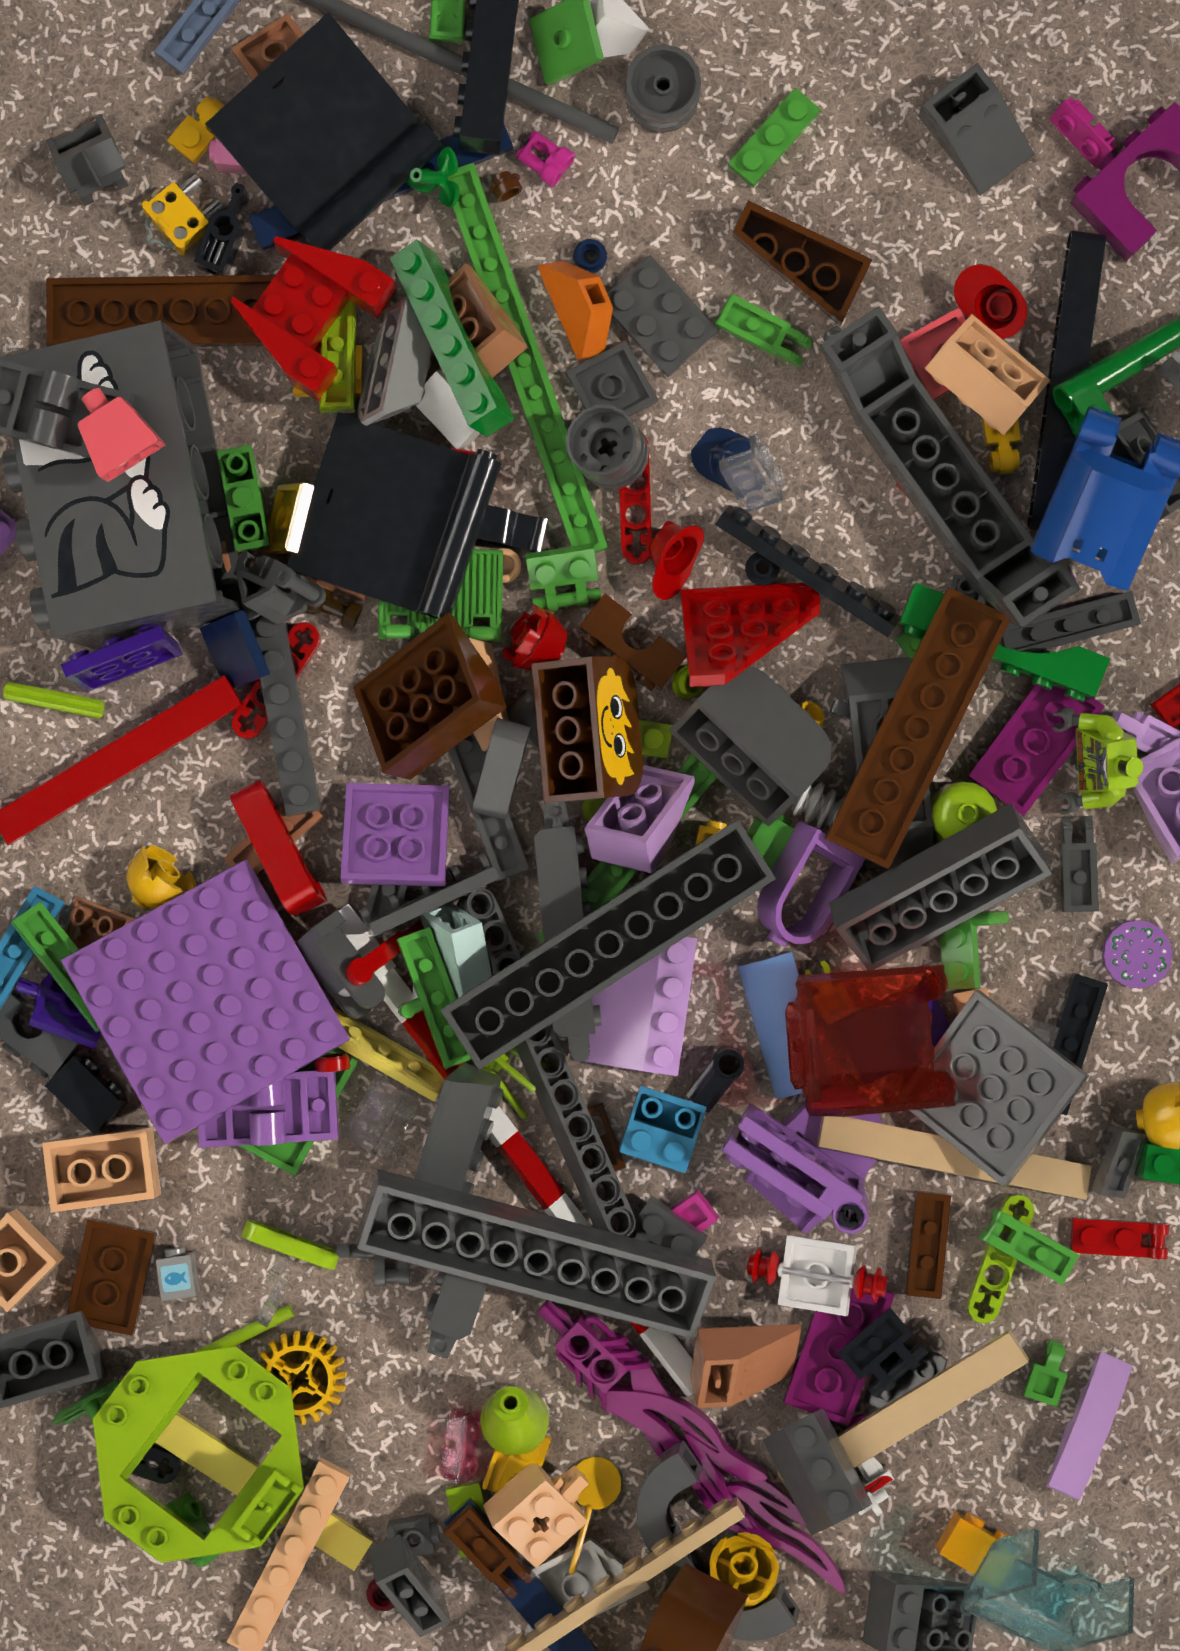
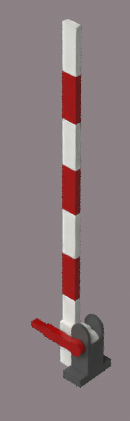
M347 904L339 911L336 910L319 922L295 943L307 965L348 1016L362 1018L384 1000L444 1079L463 1064L461 1063L448 1069L443 1068L423 1011L415 1013L411 1018H405L398 1014L399 1005L413 1000L415 997L394 969L396 965L392 959L401 953L396 939L424 929L421 923H415L403 933L397 932L380 945L374 936L369 935L365 924L352 907ZM499 1106L497 1109L493 1108L489 1120L494 1121V1125L489 1139L547 1215L590 1226ZM630 1322L686 1397L692 1395L694 1391L690 1374L693 1359L674 1334Z

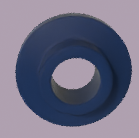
M594 239L581 241L574 249V264L593 274L601 271L607 262V251L604 245ZM587 252H594L597 258L594 262L589 263L584 260V255Z

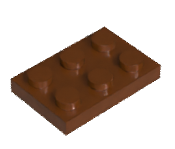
M89 1218L86 1224L66 1315L83 1311L90 1327L133 1336L136 1331L157 1232Z

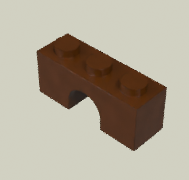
M605 593L580 624V630L584 632L581 638L596 650L601 645L611 653L610 656L624 659L629 667L638 674L635 678L638 683L649 691H652L655 687L661 692L687 656L660 635L650 647L644 650L630 648L625 643L622 632L632 618V614Z

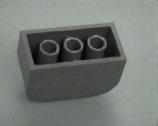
M752 666L748 667L726 685L710 686L669 730L768 827L828 767L832 754L829 738L823 728L780 685L776 684L766 673Z

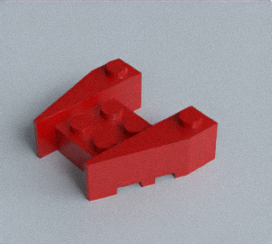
M275 236L273 239L277 252L287 259L252 309L235 297H232L230 301L238 316L261 343L289 382L319 402L325 391H328L333 384L338 371L334 363L314 350L349 300L378 319L397 292L394 279L365 260Z

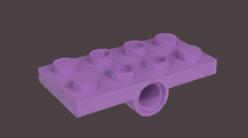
M316 1070L295 1071L199 1125V1148L238 1145L259 1146L286 1142L339 1139L336 1073L316 1072Z

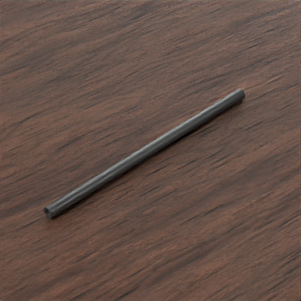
M299 0L325 13L329 12L332 16L467 77V73H461L463 56L341 0ZM509 78L508 97L613 144L619 131L618 127Z

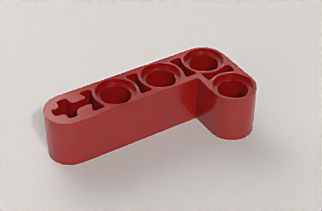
M259 779L231 794V802L287 912L295 917H299L327 902L320 883L309 872L264 782Z

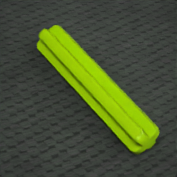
M11 681L6 682L3 690V698L10 701L98 719L102 718L105 710V702L102 700Z

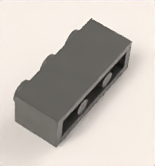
M400 1534L368 1549L376 1584L419 1637L451 1623L443 1589Z

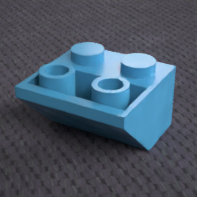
M640 1085L620 1143L619 1152L686 1173L707 1107Z

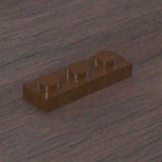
M915 1191L905 1290L907 1296L941 1299L951 1204L950 1194Z

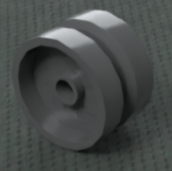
M666 44L648 47L637 54L628 68L626 77L625 98L627 109L634 121L649 131L666 133L676 131L686 125L697 111L701 88L699 68L693 58L679 47ZM659 87H666L667 90L662 91Z

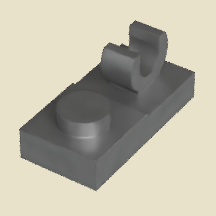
M1109 1126L1108 1131L1112 1132L1113 1135L1110 1143H1102V1148L1106 1151V1154L1100 1164L1092 1190L1103 1196L1125 1198L1143 1151L1144 1143L1147 1140V1135L1141 1130Z

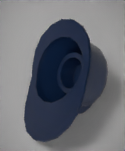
M721 427L708 429L691 450L692 463L699 474L710 481L741 494L750 493L762 487L770 466L769 457L764 448L732 430Z

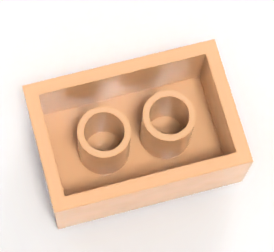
M153 1126L53 1139L42 1143L51 1213L154 1199L161 1195Z

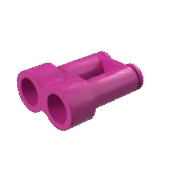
M534 130L528 138V144L518 150L515 158L540 174L541 180L546 184L554 187L561 179L563 173L573 163L576 154L565 146L560 148ZM533 147H536L549 157L546 161H543L530 151Z

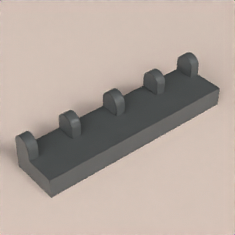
M484 853L479 854L477 859L481 868L462 877L455 865L449 868L454 881L445 884V886L432 891L429 886H419L423 895L402 905H399L395 895L392 894L387 897L391 910L371 918L366 907L359 909V913L369 935L377 936L500 879L495 866L489 864Z

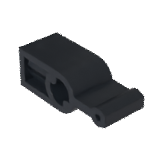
M235 183L231 188L232 197L227 210L218 211L211 217L194 259V263L199 270L215 276L229 275L243 240L244 232L238 217L242 207L248 203L249 196L245 186ZM224 224H230L233 228L232 233L223 236L219 230Z
M488 505L476 541L502 547H513L530 552H540L547 519Z

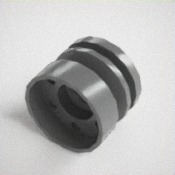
M595 405L584 409L573 419L567 431L566 448L570 460L592 484L603 489H620L631 485L642 475L648 463L649 447L644 434L624 410L615 406ZM614 447L615 454L609 457L608 449Z

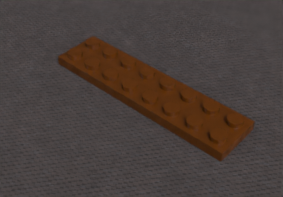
M275 275L46 278V346L159 320L196 347L262 346L238 316L230 300L232 297H235L252 309Z
M950 587L946 589L825 839L886 869L890 868L1010 622L1001 612Z

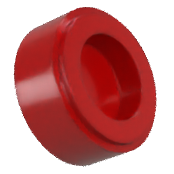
M346 1053L325 1054L315 1060L316 1072H337L350 1069V1057Z

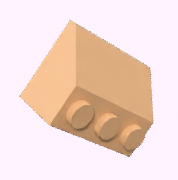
M973 314L946 341L925 367L937 383L945 385L958 396L962 404L972 408L984 418L988 426L998 430L1003 435L1050 381L1049 378Z

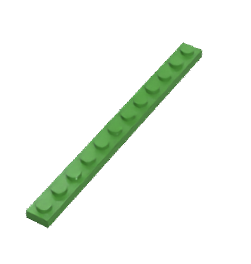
M474 162L459 167L454 175L448 177L449 181H453L459 186V198L453 210L475 272L514 322L528 346L508 364V368L571 547L593 543L595 553L608 549L603 531L583 474L569 458L566 448L567 428Z

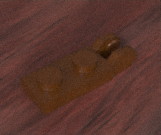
M470 1504L444 1527L443 1532L491 1583L494 1581L511 1599L519 1593L516 1586L502 1574L508 1566L514 1570L522 1581L529 1584L534 1579L531 1571L517 1558V1554Z

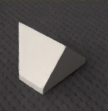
M589 0L603 56L626 55L633 52L649 31L646 24L624 0Z

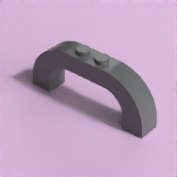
M684 1440L665 1450L655 1460L639 1493L637 1501L638 1528L650 1553L653 1552L651 1547L662 1538L668 1536L671 1540L682 1532L672 1514L671 1500L676 1494L698 1482L702 1471V1466ZM696 1550L663 1570L669 1579L670 1585L684 1564L710 1576L708 1567ZM781 1582L775 1585L765 1600L754 1606L744 1607L733 1639L746 1641L769 1639L797 1625L800 1609Z

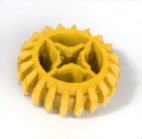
M295 1330L292 1342L287 1333H283L280 1336L282 1346L277 1341L271 1340L268 1345L272 1353L262 1350L259 1356L266 1363L259 1364L272 1374L274 1368L279 1370V1375L286 1380L287 1385L291 1389L295 1384L294 1379L296 1377L292 1376V1372L298 1374L301 1370L303 1371L306 1364H309V1368L305 1372L307 1374L305 1379H309V1383L303 1381L292 1391L293 1399L301 1392H307L311 1395L316 1393L321 1396V1398L312 1403H293L294 1414L299 1415L301 1425H306L309 1413L312 1420L318 1422L321 1419L319 1409L324 1414L330 1415L333 1409L329 1402L339 1405L342 1399L334 1391L344 1392L347 1385L337 1381V1379L346 1378L348 1373L344 1369L336 1370V1367L342 1365L345 1361L343 1356L332 1359L331 1356L337 1351L338 1347L332 1345L328 1350L323 1348L327 1342V1337L322 1336L318 1344L313 1342L314 1331H309L306 1340H302L301 1331ZM291 1351L309 1352L307 1358L301 1363H293L289 1360L285 1362L280 1358ZM318 1358L327 1370V1387L321 1384L322 1381L314 1374V1365Z

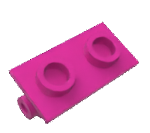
M1070 97L1059 106L1050 117V121L1080 151L1081 155L1096 168L1106 156L1118 147L1114 142L1116 138L1112 137L1100 123L1092 127L1089 123L1095 117L1081 104L1079 99L1075 101Z

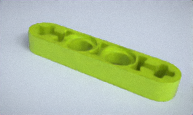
M1018 1193L1007 1196L1002 1202L1000 1210L1013 1217V1212L1009 1210L1010 1204L1016 1205L1019 1200H1022V1206L1027 1210L1025 1215L1019 1214L1017 1220L1030 1227L1034 1215V1206L1031 1200ZM1004 1226L1001 1234L1004 1232L1011 1233L1012 1229ZM990 1244L986 1246L966 1305L967 1312L971 1318L983 1324L992 1322L999 1314L1017 1263V1259ZM999 1265L1002 1267L1004 1275L999 1283L991 1284L986 1281L985 1271L989 1266ZM982 1284L989 1290L998 1291L997 1297H994L991 1293L989 1294L987 1304L992 1309L990 1312L984 1311L982 1316H978V1310L974 1307L975 1302L981 1303L984 1299L985 1292L979 1290Z

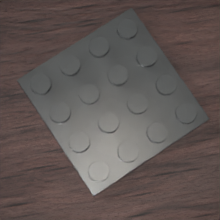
M975 990L897 1101L1000 1185L1007 1187L1089 1075L982 991Z

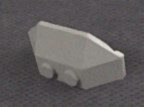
M408 297L385 310L382 318L384 323L377 333L369 356L357 410L361 423L366 426L400 414L410 407L418 405L425 394L424 384L426 374L431 365L430 355L432 348Z

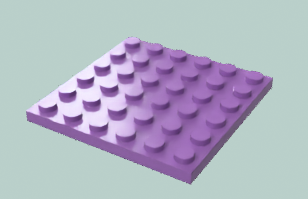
M247 859L61 960L164 1145L350 1040Z

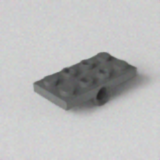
M0 359V434L91 459L78 428L79 421L90 415L81 398L89 391L100 388L109 402L121 396L133 406L135 396L131 393L82 381L57 371L41 370Z

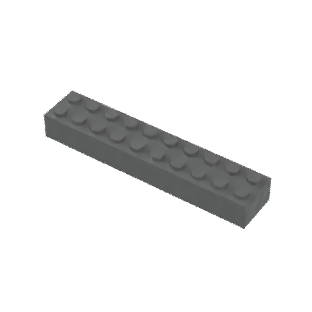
M735 820L444 1006L440 1011L477 1069L480 1070L776 878L740 821Z
M377 1169L357 1231V1249L692 1339L695 1338L716 1279L711 1259Z

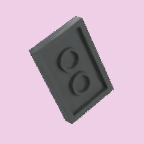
M651 255L607 293L613 306L612 317L667 378L718 333V329Z

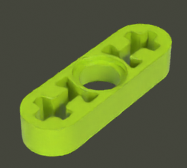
M254 1219L246 1220L241 1234L243 1238L323 1268L335 1270L339 1260L336 1249L299 1235H297V1238L292 1237L293 1233Z

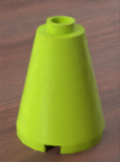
M506 1386L495 1391L486 1400L481 1410L480 1426L485 1440L493 1449L504 1455L526 1454L532 1452L544 1440L548 1432L549 1413L545 1402L535 1391L524 1386Z

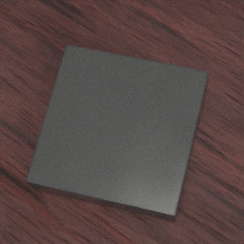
M626 340L566 372L584 409L595 405H612L624 410L631 417L658 402V398Z

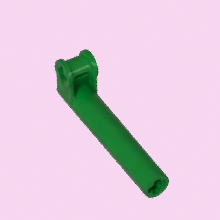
M1180 316L1053 388L1055 403L1063 412L1076 437L1089 406L1113 414V411L1109 408L1103 397L1104 393L1180 348Z

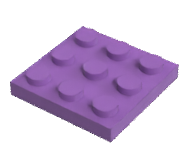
M346 783L341 884L445 886L450 787L446 785Z

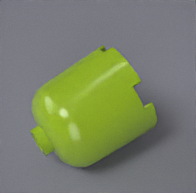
M960 781L943 785L930 796L934 825L933 838L939 843L996 812L997 808L994 798L985 788L973 782Z

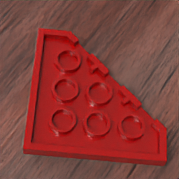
M803 582L764 586L747 585L681 589V607L690 687L726 685L819 615V592Z

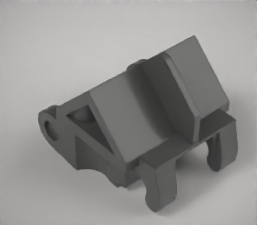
M102 114L95 116V121L55 140L52 137L46 140L54 163L70 193L77 191L85 206L95 202L93 199L94 192L110 184L116 185L119 190L128 186L121 172V169L125 168L126 165Z
M243 551L240 554L233 574L237 576L242 608L249 621L262 615L278 625L305 612L309 605L318 607L324 603L326 592L323 588L295 573L293 569L278 560L263 555L262 558L257 557L255 564L250 568V563L253 561L254 556L247 551Z

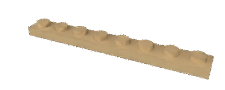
M737 1496L730 1501L727 1498L718 1501L710 1508L711 1513L703 1519L699 1520L698 1517H695L685 1523L680 1529L682 1532L671 1540L667 1536L656 1542L651 1547L653 1552L642 1559L640 1556L630 1559L622 1566L623 1571L613 1578L610 1575L601 1578L593 1585L594 1590L584 1597L581 1594L574 1596L564 1604L563 1607L565 1609L555 1616L552 1613L545 1615L535 1623V1629L524 1635L523 1632H520L506 1642L507 1648L504 1651H542L745 1517L744 1506Z

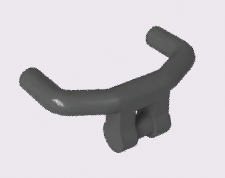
M343 1243L336 1247V1254L342 1258L374 1259L375 1287L386 1286V1283L410 1285V1263L398 1260V1269H386L385 1259L392 1258L357 1249V1244Z

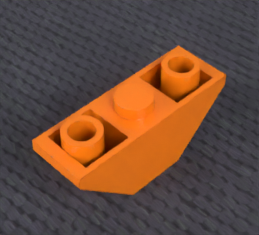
M566 261L545 263L538 266L543 283L557 311V316L563 325L577 360L593 358L603 353L606 347L613 306L600 276Z

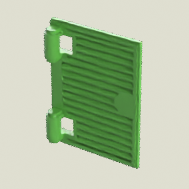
M473 549L452 613L468 638L489 640V642H502L503 550ZM378 600L379 640H390V638L413 640L438 620ZM390 616H407V625L390 624ZM473 618H490V627L473 626Z

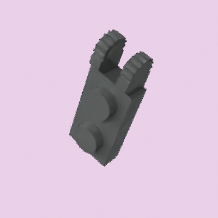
M1062 816V844H1060L1062 912L1099 911L1097 844L1094 843L1092 816H1083L1081 821L1083 843H1072V821L1070 816Z

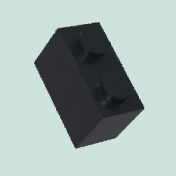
M76 1055L56 1073L45 1087L93 1134H96L129 1102L123 1097L126 1094L125 1090L112 1079L107 1082L99 1074L102 1069L94 1059L88 1055L84 1058L81 1055Z

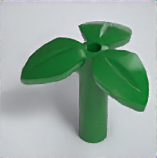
M448 146L440 152L437 158L438 171H433L430 168H414L410 173V179L407 181V184L416 191L427 194L432 193L439 186V200L446 207L452 208L456 205L459 198V186L457 183L449 181L448 177L458 171V161L454 151Z

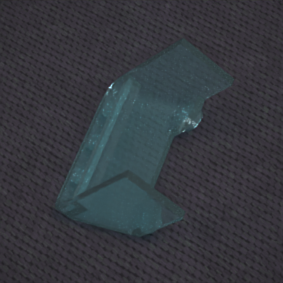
M1036 1529L1013 1536H1003L998 1541L993 1542L964 1592L963 1608L965 1611L1049 1651H1071L1133 1633L1135 1579L1127 1577L1102 1584L1096 1581L1092 1575L1076 1574L1074 1578L1064 1581L1038 1568L1039 1531Z

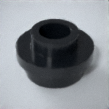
M757 552L748 558L745 565L747 578L753 584L760 586L769 585L774 582L780 569L779 566ZM758 563H766L769 566V571L766 574L758 573L756 570Z

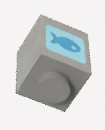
M184 1246L165 1249V1255L156 1259L161 1301L197 1296L200 1293L195 1251L185 1252Z

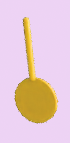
M602 1457L585 1459L576 1466L585 1475L589 1483L578 1495L579 1498L577 1499L580 1505L586 1507L584 1515L588 1522L580 1528L569 1568L571 1575H574L577 1569L592 1509L600 1510L610 1506L617 1499L621 1491V1477L618 1469L612 1462Z

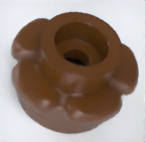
M510 171L499 173L492 179L493 185L490 187V192L496 195L500 202L507 201L518 195L522 191V186L519 182L520 175L517 173L511 175Z

